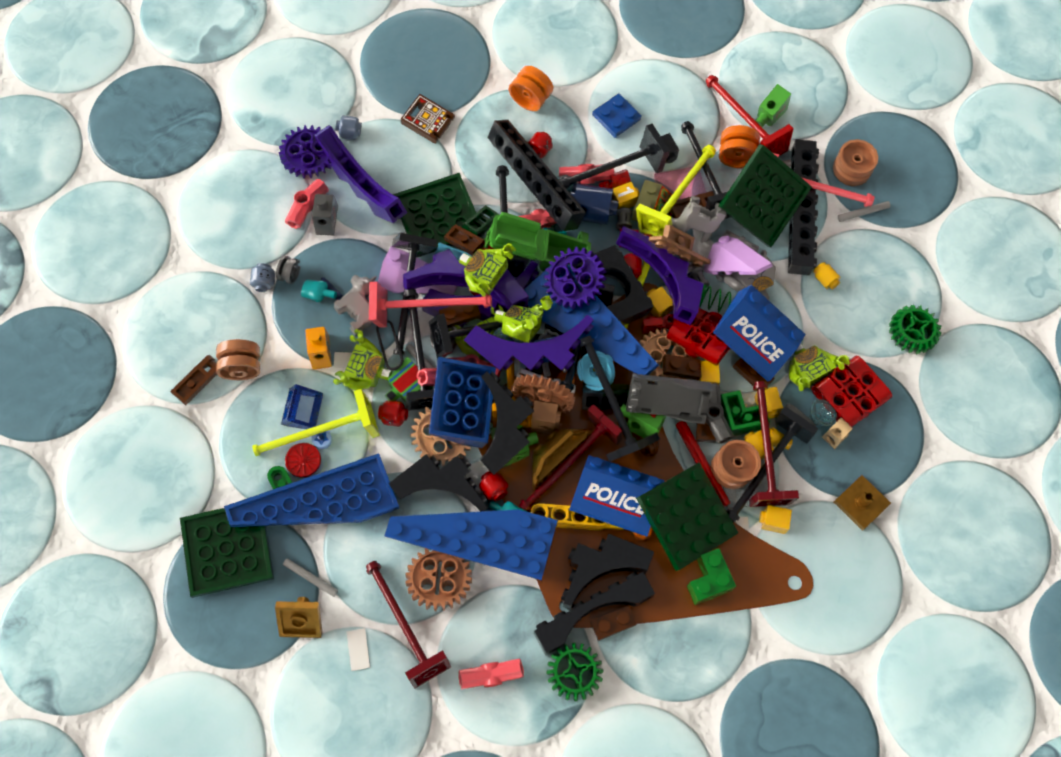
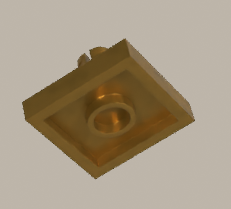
M863 475L834 501L862 531L891 504Z
M299 597L297 602L276 601L275 612L279 637L321 638L322 624L319 602H309V599L306 597Z

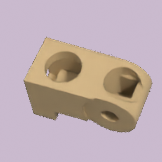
M840 418L822 438L835 449L848 437L853 428Z

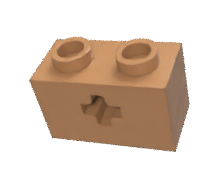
M535 401L534 412L531 418V432L551 435L555 429L559 430L561 412L558 411V404Z

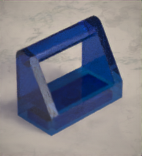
M297 384L289 388L281 425L300 429L316 427L323 393ZM301 395L315 397L309 423L295 419Z

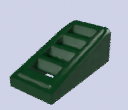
M485 205L467 220L462 228L481 238L493 224L494 217L500 214Z

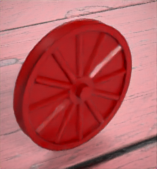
M298 443L292 446L285 456V465L288 471L300 478L313 475L321 464V455L318 449L309 443Z

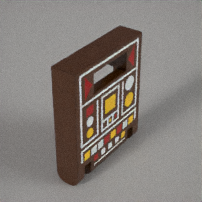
M419 94L402 116L401 124L436 144L438 138H441L451 124V121L455 118V115ZM418 106V109H420V111L414 118L411 116V114Z

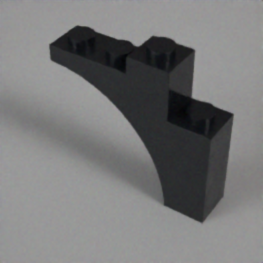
M486 371L481 378L485 381L494 397L497 410V426L492 443L480 460L495 475L530 443L527 439L530 435L522 427L518 429L517 426L534 412L531 408L534 404L527 396L522 398L519 395L513 400L514 394L507 386L504 389L500 386L499 382L501 380L494 372L489 374Z
M426 454L388 483L400 500L417 491L439 489L464 497L475 505L480 512L489 508L488 503L490 501L483 492L479 494L476 490L477 484L471 477H466L472 470L469 468L471 463L465 456L457 455L440 469L439 460L434 455Z
M608 534L606 539L602 538L598 548L601 552L578 543L576 549L572 547L568 557L571 560L570 566L577 570L572 569L568 580L572 583L569 589L565 588L561 600L564 601L563 607L570 610L582 590L604 575L623 571L643 572L646 574L654 551Z

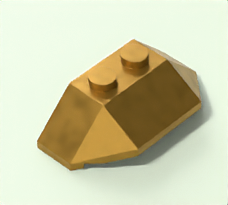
M560 429L557 433L554 431L547 438L548 441L543 446L540 444L533 451L532 488L536 490L592 432L589 429Z

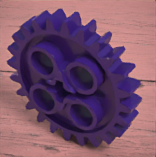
M304 125L303 130L297 127V132L290 130L292 135L286 134V140H281L282 145L279 146L280 160L285 170L288 169L290 174L295 173L296 177L302 174L303 179H305L306 175L312 178L313 174H316L319 177L320 171L325 174V168L331 169L330 160L325 152L321 150L322 147L314 136L321 131L320 126L316 130L313 125H311L310 129H307V126Z
M575 247L574 252L568 248L566 254L560 251L561 257L555 255L556 261H549L552 267L545 269L549 273V275L544 276L548 281L544 283V286L549 288L546 292L551 295L550 298L553 301L556 300L559 306L563 303V307L566 309L569 304L573 310L576 304L582 309L584 302L589 306L590 299L596 301L595 294L601 295L598 289L605 288L603 283H601V281L607 280L602 275L606 273V270L601 268L604 265L603 262L599 261L600 258L597 255L594 256L591 250L587 253L584 247L581 252L578 247ZM583 262L580 268H576L578 263ZM568 264H570L572 271L576 274V279L583 289L582 292H580L578 285L574 282V277L567 267ZM562 272H566L564 277L559 278ZM591 278L590 283L584 285L585 280ZM573 287V292L567 294L568 289Z

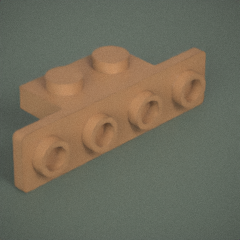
M665 225L663 236L649 237V241L654 243L655 247L664 248L669 254L678 255L680 259L692 262L693 266L702 267L705 264H710L711 260L692 251L695 238L672 225Z

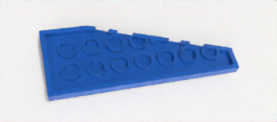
M567 265L569 271L572 273L574 277V282L578 285L580 292H582L583 289L576 279V274L572 271L571 267ZM546 270L524 289L529 296L528 306L530 308L537 304L542 305L540 299L549 295L546 292L549 288L544 286V283L548 282L544 276L549 275ZM562 272L559 278L564 277L566 272ZM574 288L568 289L567 294L572 293ZM594 295L596 301L590 299L589 306L584 302L582 309L577 304L574 310L570 307V304L566 309L563 307V303L559 306L556 300H552L553 303L549 310L543 309L542 322L561 333H566L575 327L588 314L594 319L592 323L594 327L587 335L584 333L579 339L591 335L592 339L594 338L592 345L595 351L610 355L613 362L618 363L635 374L649 375L659 366L596 295Z
M378 453L226 505L224 509L230 527L358 523L397 510L399 505L393 489L388 484L390 481Z
M519 509L392 516L389 519L384 536L542 581L558 520Z

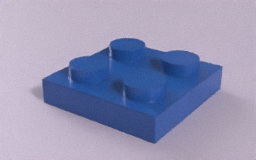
M620 93L599 106L592 113L614 138L636 124L642 117Z

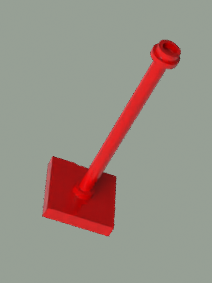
M710 75L706 79L707 86L709 88L713 87L752 128L759 132V135L763 138L760 142L761 145H764L772 153L779 154V156L789 150L794 130L790 124L769 135L718 83L717 76Z

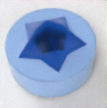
M329 431L313 435L312 442L316 448L326 449L332 443V436Z

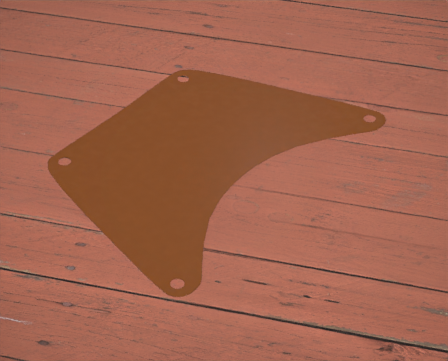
M644 283L643 285L645 292H649L654 288L658 289L654 284ZM625 294L615 300L613 304L624 300ZM651 312L628 325L627 330L638 342L643 339L644 335L648 336L649 334H642L641 325L643 319L653 316ZM585 346L582 347L579 360L587 354ZM613 362L615 368L613 384L630 385L632 375L635 373ZM549 363L551 375L548 376L547 374V378L557 379L558 374L563 371L553 363ZM576 367L574 374V385H576L574 393L575 402L570 412H561L559 430L589 429L593 432L596 428L588 419V410H582V388L584 381L579 379ZM612 408L602 410L620 428ZM491 410V420H490V422L493 424V417H492V410ZM663 425L658 433L660 440H658L659 448L657 454L645 456L640 450L610 461L611 463L637 470L665 481L684 471L672 451ZM523 427L528 434L532 433L531 427ZM631 432L633 438L636 437L637 440L643 438V437H641V436H639V435H637V434ZM491 433L489 434L488 443L483 448H478L482 456L492 443ZM536 433L539 443L529 445V456L498 471L509 485L508 494L502 498L504 504L510 501L518 506L522 499L526 501L535 491L532 488L533 451L540 444L543 446L548 441L547 438L550 435ZM623 433L622 441L618 445L613 443L605 434H601L531 508L536 504L571 506L588 455L609 462L606 454L625 446L626 439ZM537 511L534 513L537 515L545 516V514L542 511ZM560 512L554 515L557 520L565 518L564 514ZM582 514L574 516L575 520L579 522L585 520ZM595 519L597 523H603V521ZM737 523L733 524L738 534L713 549H720L736 587L728 593L694 605L687 589L690 581L703 577L697 560L681 570L675 571L654 530H652L650 538L641 541L635 538L632 531L626 529L585 530L556 527L542 581L536 579L548 609L554 618L556 614L562 612L559 605L565 588L569 589L572 583L568 581L572 569L577 570L570 566L571 560L568 559L572 547L576 549L578 543L601 552L598 548L602 538L606 539L608 534L654 551L645 576L655 595L636 607L629 606L636 624L792 602L806 598L811 594L813 588V577L804 563L759 539ZM615 572L596 579L582 590L573 605L580 601L584 603L590 601V596L599 591L601 593L608 591V587L619 581L620 584L627 580L626 577L634 572ZM791 576H797L801 579L802 586L798 590H793L789 587L788 580ZM611 605L599 608L583 617L573 628H592L591 620L627 605Z

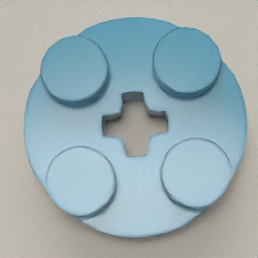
M596 351L611 385L615 377L613 359L610 355ZM587 353L577 364L578 377L587 384L586 387L588 389L600 391L603 387L596 372L593 371L594 367Z

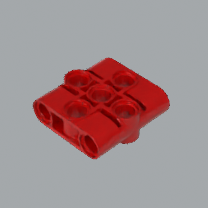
M700 307L691 325L676 320L666 336L667 339L685 348V352L689 356H700L716 366L731 349L713 333L722 315L717 312H707Z
M857 355L849 360L850 365L844 364V370L836 367L832 373L811 388L815 397L836 421L842 418L851 427L868 417L873 411L892 398L889 388L868 364ZM836 375L840 376L842 380H838ZM863 380H867L869 385L865 384ZM848 390H852L855 395L850 394ZM834 400L839 401L841 406L836 405ZM861 404L867 406L868 410L863 409Z

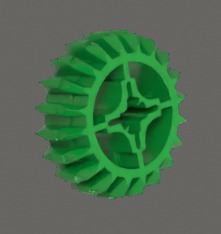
M914 304L910 307L906 305L902 309L897 310L896 314L892 316V321L889 323V327H891L889 333L893 334L891 340L897 341L895 346H902L901 351L908 349V353L914 351L917 355L921 351L925 353L933 349L935 344L939 342V337L942 333L939 331L941 325L937 324L939 319L933 318L935 313H928L929 308L922 310L921 305L917 308ZM903 320L905 321V327H906L904 330H903V327H902V321H903ZM925 329H927V332H928V338H927V339L925 338V332H924Z
M575 642L572 643V649L570 650L569 646L564 644L565 652L557 648L556 651L559 656L551 655L555 663L548 662L547 665L552 667L553 670H547L546 674L553 675V677L548 679V683H556L552 690L555 691L558 687L561 689L558 693L559 697L565 692L567 693L565 698L567 701L570 699V695H574V701L577 702L579 694L582 700H586L585 692L592 696L594 693L591 687L595 690L599 689V685L595 681L602 682L603 678L597 676V674H602L604 670L597 669V666L602 664L601 660L594 661L598 654L589 655L592 650L591 647L585 652L583 651L584 644H581L580 648L576 649ZM573 655L581 656L589 663L578 664ZM566 657L568 669L558 674V665ZM572 665L576 670H581L578 673V680L574 674H569V671L572 670ZM592 669L591 681L584 687L582 674ZM570 679L574 681L577 689L566 687L561 680Z

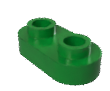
M274 466L267 473L272 489L292 483L286 469L282 466ZM277 475L282 476L280 480H275V477Z

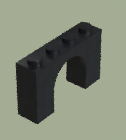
M616 245L594 253V256L597 255L600 258L599 261H602L604 264L601 268H604L606 273L602 275L617 280L625 291L624 300L607 307L623 326L648 315L654 307L652 300L646 295L642 284L636 279L632 268L628 266L622 252L617 249ZM583 262L578 263L576 268H580Z

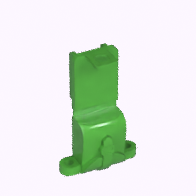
M501 212L500 215L494 217L493 224L487 232L485 248L487 249L490 245L494 249H500L510 243L516 249V251L511 252L512 254L531 260H539V268L544 272L550 266L549 261H556L555 255L561 256L560 251L566 254L568 248L574 252L575 247H578L581 252L584 247L588 253L591 250V243L588 242L589 233L580 231L578 237L574 238L548 229H541V224Z

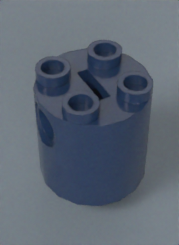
M579 183L573 184L571 195L586 212L582 221L607 225L609 216L617 214L619 201L612 198L613 189Z

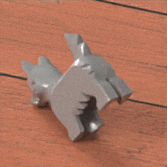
M691 196L689 204L685 207L680 217L672 218V226L685 233L689 229L704 232L700 240L703 243L706 240H710L712 233L719 229L720 222L726 217V212L718 207L720 203L717 202L715 203V209L709 211L706 207L699 205V197Z
M354 275L351 279L352 289L342 299L334 302V309L339 315L348 312L351 318L354 317L356 322H350L352 326L350 330L355 336L357 333L354 330L359 329L363 331L364 328L371 326L373 323L369 320V302L365 297L369 294V282H376V276L369 279L368 277L361 278Z

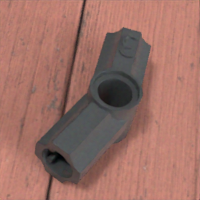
M711 384L713 394L709 400L705 423L709 425L717 443L722 444L732 439L734 435L723 415L720 385ZM709 411L715 412L717 417L711 416Z

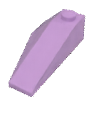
M723 236L712 245L707 258L711 260L710 264H705L703 269L704 272L718 275L720 271H725L726 275H731L735 272H739L740 275H757L771 268L772 263L739 239Z
M392 246L390 247L383 260L378 283L386 290L400 294L404 292L403 274L407 272L409 253ZM416 257L415 269L428 264ZM432 285L415 290L417 293L427 294L431 288L442 293L454 295L458 286Z

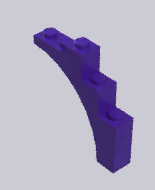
M328 125L314 135L332 163L330 165L338 178L348 182L355 195L367 202L375 216L395 223L408 213L398 197L380 186L360 166L339 139L332 126Z
M623 226L616 244L639 256L658 273L672 297L673 319L691 325L699 310L704 283L687 277L689 262L672 256L673 254H669L664 248L655 247V244L649 241V236Z
M450 249L433 255L432 263L425 264L420 268L403 274V287L405 290L432 285H454L469 288L465 281L464 268L466 266L460 264ZM506 269L490 293L492 299L502 305L507 311L513 305L527 308L529 296L509 270Z
M531 261L526 269L516 278V281L523 289L539 276L538 263ZM430 288L427 294L425 295L424 299L471 298L483 296L481 294L474 296H457L442 293ZM492 299V306L484 308L483 305H477L481 317L477 319L484 321L492 316L494 318L495 315L491 313V307L494 308V313H496L497 310H500L498 306L500 304ZM500 305L503 308V312H507V310L502 305ZM448 306L422 307V311L435 317L439 315V309ZM470 321L459 324L458 326L463 328V326L468 325Z
M587 314L575 327L566 333L550 340L535 343H518L503 340L487 333L477 325L466 336L464 341L500 371L503 369L507 370L514 361L511 359L513 357L530 371L540 368L544 363L543 357L563 371L564 369L568 370L575 362L573 360L575 356L569 350L571 348L575 350L581 343L579 338L584 333L587 335L592 330L594 319Z

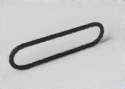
M387 320V323L391 325L401 359L397 367L391 368L388 365L378 326L376 327V333L387 369L394 371L403 365L404 359L394 325L391 321Z

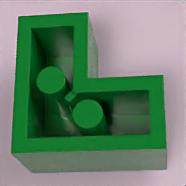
M740 390L721 394L723 415L734 436L761 430L759 405L746 408Z
M719 548L702 554L697 559L703 577L690 581L687 585L694 605L728 593L736 587Z

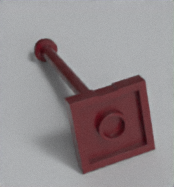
M765 381L755 382L753 390L757 391L768 490L766 492H757L749 499L750 507H766L767 505L786 506L799 499L798 490L779 491L776 488L765 395L768 385H766Z
M593 404L588 409V419L595 425L596 429L526 501L522 499L518 506L527 512H531V506L601 434H605L613 443L618 445L622 441V430Z
M372 561L367 564V574L373 575L420 664L405 672L408 680L416 689L451 668V665L443 650L427 659L379 571L381 569L380 563Z

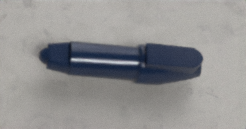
M322 277L320 281L327 283V290L337 292L335 299H342L343 295L325 277Z

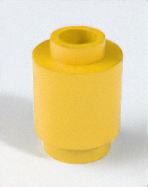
M822 262L814 269L815 277L826 289H834L840 284L839 280L841 277L830 264Z

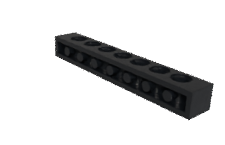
M494 120L487 137L559 227L563 231L577 230L586 214L583 208L509 120Z
M795 139L791 149V169L801 178L819 182L816 179V174H818L819 164H816V159L819 156L817 141ZM810 189L789 221L788 273L810 275L817 266V258H814V253L817 251L815 237L818 231V227L815 226V221L818 217V210H815V205L818 203L817 189Z

